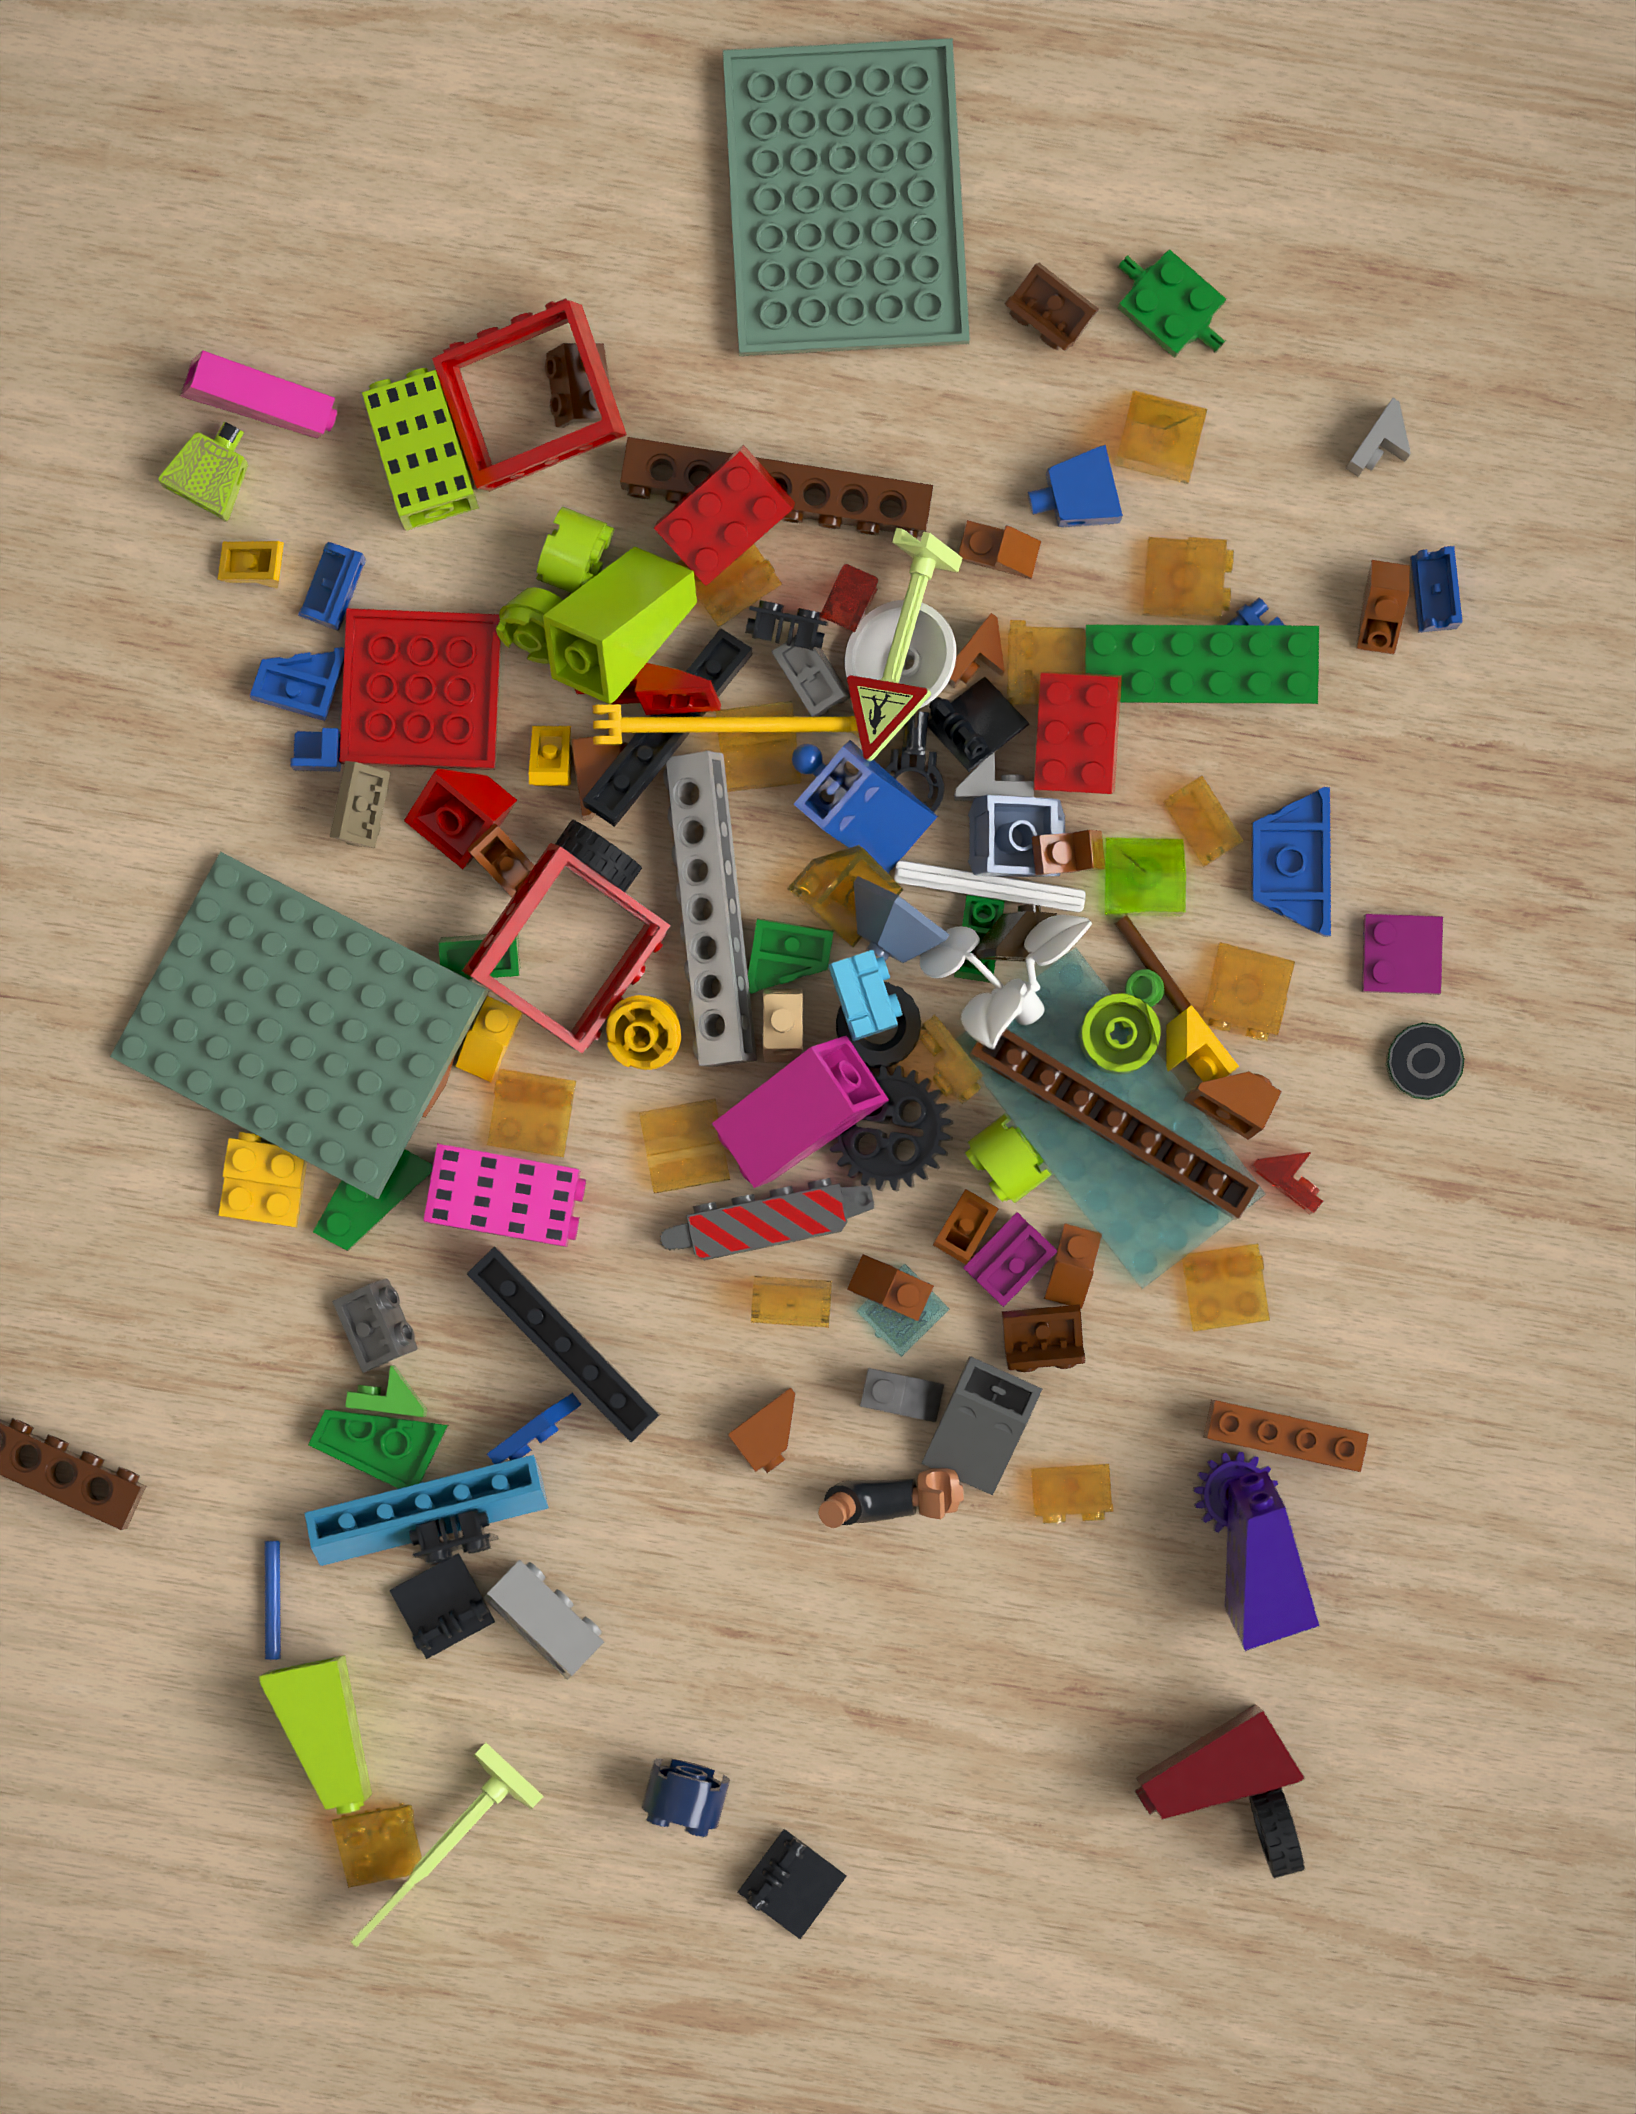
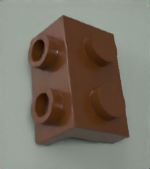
M1039 262L1034 265L1016 292L1004 303L1011 309L1009 314L1014 320L1024 326L1030 324L1041 333L1040 339L1045 344L1055 350L1061 348L1064 351L1074 345L1099 310V308Z
M563 343L547 352L545 373L550 382V410L555 419V426L557 428H564L572 423H595L602 420L576 343ZM595 343L609 382L604 343Z
M1080 1304L1002 1311L1004 1349L1008 1370L1026 1373L1042 1367L1055 1366L1059 1369H1069L1076 1366V1364H1084L1086 1362Z

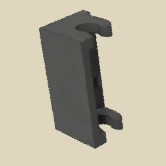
M796 636L792 637L791 646H787L786 641L771 651L812 717L826 714L832 706L844 703L851 698L822 649L814 647V650L811 651L806 648L794 646Z

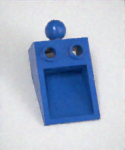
M851 740L838 751L827 765L823 763L821 751L813 744H802L792 754V764L799 773L805 775L813 774L816 777L796 800L794 805L822 830L885 874H888L894 868L897 862L901 860L938 817L874 760L869 762L864 759L862 749ZM847 761L859 770L858 773L853 774L847 770ZM824 789H827L829 795L834 794L832 802L823 800L821 794Z

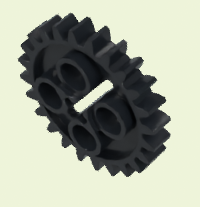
M881 1065L879 1076L876 1077L872 1070L870 1072L889 1100L883 1104L882 1111L878 1115H867L861 1120L887 1125L892 1118L894 1124L904 1128L921 1129L924 1134L918 1137L891 1132L889 1138H887V1133L879 1129L862 1128L854 1124L836 1137L838 1143L834 1144L830 1151L833 1153L842 1152L844 1154L837 1162L838 1166L852 1165L847 1176L853 1179L860 1173H863L861 1185L868 1186L875 1179L876 1190L883 1191L886 1182L889 1181L892 1190L897 1192L900 1188V1180H904L908 1187L913 1188V1176L918 1175L923 1180L929 1179L925 1170L927 1166L939 1170L940 1166L934 1158L936 1154L948 1156V1152L940 1145L942 1141L953 1140L952 1136L943 1132V1128L952 1125L953 1120L942 1118L941 1114L950 1109V1106L947 1103H936L943 1093L939 1089L928 1092L932 1083L929 1078L922 1080L918 1084L919 1072L913 1069L905 1078L902 1066L897 1065L893 1075H890L888 1068ZM911 1102H918L921 1107L920 1117L914 1122H906L903 1117L904 1107ZM867 1134H873L877 1140V1146L872 1153L863 1155L859 1150L860 1139ZM911 1140L915 1146L914 1155L907 1161H901L897 1156V1147L901 1142Z

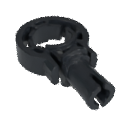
M918 712L917 728L914 727L915 714L904 725L901 769H898L899 749H891L890 764L885 770L889 774L894 770L895 774L893 777L895 779L906 771L919 772L929 783L928 798L930 799L933 796L934 786L938 787L936 801L930 808L935 813L943 801L945 786L943 777L936 767L937 752L929 751L928 771H925L929 712ZM910 754L917 755L916 767L910 766ZM931 773H933L936 777V784L932 782V779L930 777Z

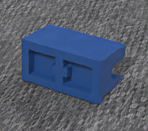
M327 542L298 616L339 631L346 614V608L350 604L366 562L363 553Z
M1442 547L1439 551L1428 552L1427 549L1420 550L1416 555L1410 557L1418 633L1457 629L1463 623L1455 547Z

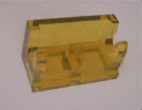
M1202 775L1163 801L1203 867L1222 857L1243 842L1240 834Z
M754 1276L751 1323L829 1328L832 1281Z

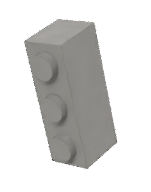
M519 1560L492 1587L483 1599L568 1680L604 1643L599 1637L602 1632L588 1617H584L581 1620L571 1610L574 1605L563 1592L558 1589L553 1592L542 1582L545 1579L544 1574L534 1564L528 1562L525 1565Z

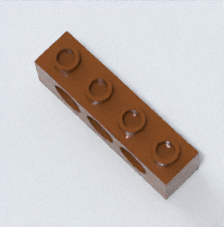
M1211 1400L1203 1435V1438L1357 1472L1362 1470L1369 1437L1368 1433L1218 1400Z

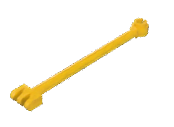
M592 705L593 714H608V720L593 721V729L608 730L609 736H594L593 745L622 744V733L847 732L853 733L859 738L855 715L849 717H621V705Z

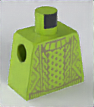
M223 422L214 440L196 432L163 471L158 481L163 488L227 522L248 467L246 459L234 452L244 432L227 422Z

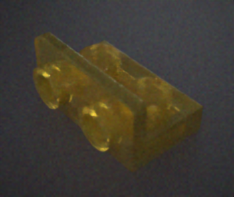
M1109 1464L1030 1468L1033 1515L1042 1516L1043 1523L1066 1522V1515L1081 1514L1082 1521L1105 1520V1512H1114L1111 1498Z

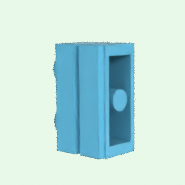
M870 950L828 965L853 1041L898 1026L896 1017L903 1016L896 994L888 995L884 980L890 979V975L883 956L876 958L874 951Z

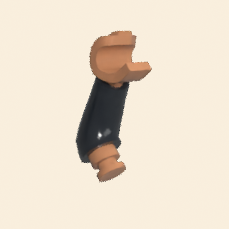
M947 1468L929 1469L919 1473L917 1487L915 1479L845 1480L828 1489L824 1502L819 1507L818 1514L822 1523L830 1528L915 1515L917 1507L919 1508V1515L942 1519L945 1517V1513L957 1512L959 1503L964 1500L963 1485L959 1484L958 1474L955 1470Z

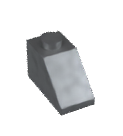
M868 1368L860 1406L936 1422L944 1384Z

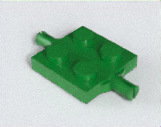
M1170 249L1167 250L1156 264L1145 270L1131 259L1129 255L1118 265L1117 268L1131 278L1134 284L1131 291L1123 298L1117 308L1171 356L1175 358L1187 344L1196 341L1198 338L1211 348L1214 353L1226 342L1209 325L1212 317L1225 304L1227 299Z

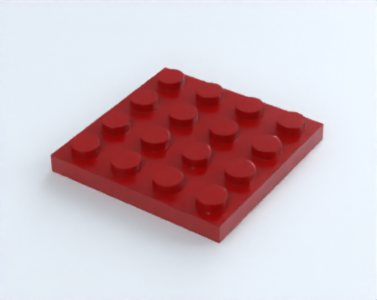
M346 608L339 762L345 764V761H352L364 765L496 770L501 640L496 632V627L500 622L499 614Z

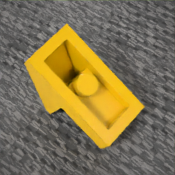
M280 541L222 542L217 580L227 583H258L278 588L284 543Z
M532 726L529 785L569 786L571 783V726Z
M487 996L472 1030H468L456 1067L492 1083L523 1013L512 1006Z
M1192 1005L1166 1025V1067L1168 1072L1186 1059L1201 1080L1206 1082L1227 1077L1239 1067Z

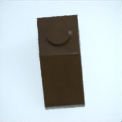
M1019 905L1018 912L1002 914L979 944L972 950V954L982 960L1026 962V957L1030 954L1024 947L1026 937L1041 921L1057 916V913L1041 912L1040 905Z

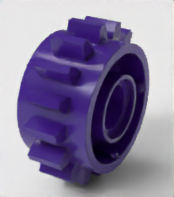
M1237 1451L1235 1460H1230L1227 1453H1221V1463L1217 1464L1213 1460H1208L1207 1464L1210 1471L1207 1474L1198 1472L1197 1476L1203 1480L1202 1486L1193 1487V1492L1201 1494V1500L1194 1503L1195 1508L1205 1509L1206 1513L1201 1518L1204 1523L1212 1519L1216 1521L1213 1531L1219 1533L1224 1526L1228 1527L1226 1490L1229 1487V1483L1240 1480L1242 1476L1249 1473H1261L1266 1470L1268 1473L1270 1472L1271 1468L1269 1466L1260 1469L1256 1467L1259 1460L1258 1457L1253 1456L1248 1462H1244L1243 1452ZM1272 1480L1274 1486H1277V1480Z

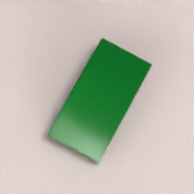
M966 895L962 927L973 929L981 941L1003 914L1005 901ZM966 959L963 965L954 972V977L991 983ZM979 959L994 975L996 960Z

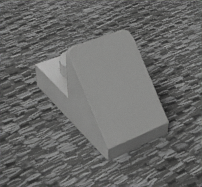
M1392 398L1346 467L1347 470L1358 477L1365 467L1370 471L1373 470L1384 451L1378 448L1379 446L1405 462L1410 456L1400 402L1395 398Z
M994 752L981 762L955 789L954 801H973L974 798L985 795L1034 797V781H1025L1024 775L1017 774L1002 775V781H995Z

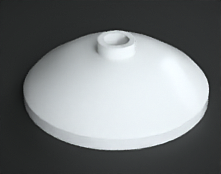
M904 600L885 603L869 612L858 623L846 647V677L853 675L877 680L883 677ZM921 603L899 680L900 684L923 687L931 691L930 697L920 708L933 701L946 687L956 662V642L951 627L940 613L924 603ZM914 659L912 668L905 670L906 663Z

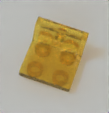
M1010 620L1008 627L1007 700L1011 704L1039 705L1040 673L1043 671L1085 673L1086 630L1084 628L1026 627V620Z

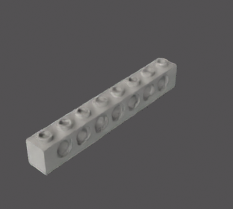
M703 751L673 756L666 762L663 777L670 795L671 806L668 809V821L673 829L675 845L672 847V859L678 868L679 877L676 896L679 904L682 906L683 922L680 926V933L683 942L686 944L687 951L684 970L688 982H690L692 996L689 1001V1013L694 1021L696 1037L693 1040V1051L695 1057L699 1060V1066L704 1067L757 1061L724 755L712 751ZM695 786H698L700 795L697 802L693 804L691 792ZM701 824L704 829V835L697 842L695 830ZM705 862L708 867V874L702 881L699 876V869ZM710 901L712 913L706 919L703 908L706 902ZM713 939L717 948L716 953L711 958L707 948L709 942ZM716 978L719 979L721 989L717 996L712 992V983ZM720 1016L725 1021V1029L721 1035L716 1030V1022Z

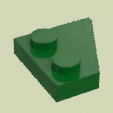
M757 918L748 972L750 994L828 970L834 930Z

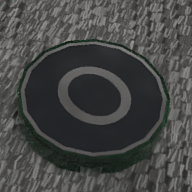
M1423 1022L1406 1027L1394 1037L1388 1048L1385 1065L1389 1079L1398 1091L1414 1099L1431 1100L1444 1096L1457 1085L1463 1074L1465 1058L1460 1042L1451 1031L1438 1024Z

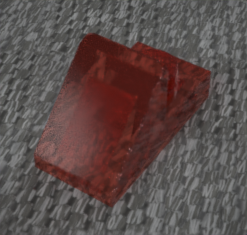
M844 564L820 617L856 632L874 600L878 590L876 588L878 578L849 564Z
M1311 1152L1256 1159L1249 1165V1168L1308 1214H1314L1323 1203V1200L1316 1196L1320 1190L1302 1176L1298 1181L1293 1178Z

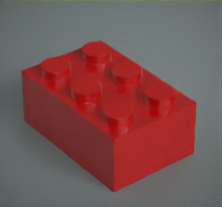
M743 444L661 517L654 529L683 562L694 571V574L701 582L707 586L792 511L795 502Z
M1043 671L1040 673L1034 790L1113 794L1115 792L1122 675Z

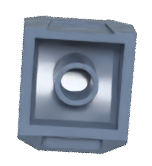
M985 795L974 798L968 814V863L974 875L1006 877L1060 876L1061 873L1036 875L1032 846L1033 836L1065 833V815L1060 799Z

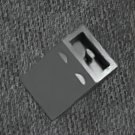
M969 1356L922 1464L933 1469L947 1468L955 1470L959 1481L993 1495L1029 1421L1042 1388Z

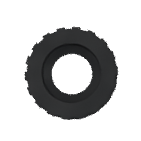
M576 820L570 821L555 843L625 893L642 869V866L625 852Z
M884 982L888 995L896 994L903 1016L896 1017L898 1029L890 1041L884 1044H874L865 1038L853 1041L841 1005L837 1012V1037L840 1038L847 1035L866 1066L880 1068L881 1065L882 1067H891L903 1061L914 1050L920 1037L921 1018L918 1006H916L911 995H908L903 988L898 985H892L889 982Z
M1282 1788L1249 1796L1254 1822L1272 1877L1275 1879L1303 1871L1305 1866L1301 1846Z

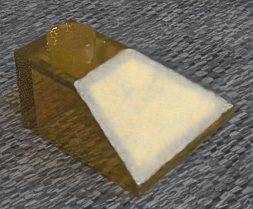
M1133 390L1114 466L1189 484L1207 409Z
M860 845L812 859L787 888L810 912L831 930H834L851 947H854L862 938L857 933L854 881L857 876L896 895H900L904 890Z

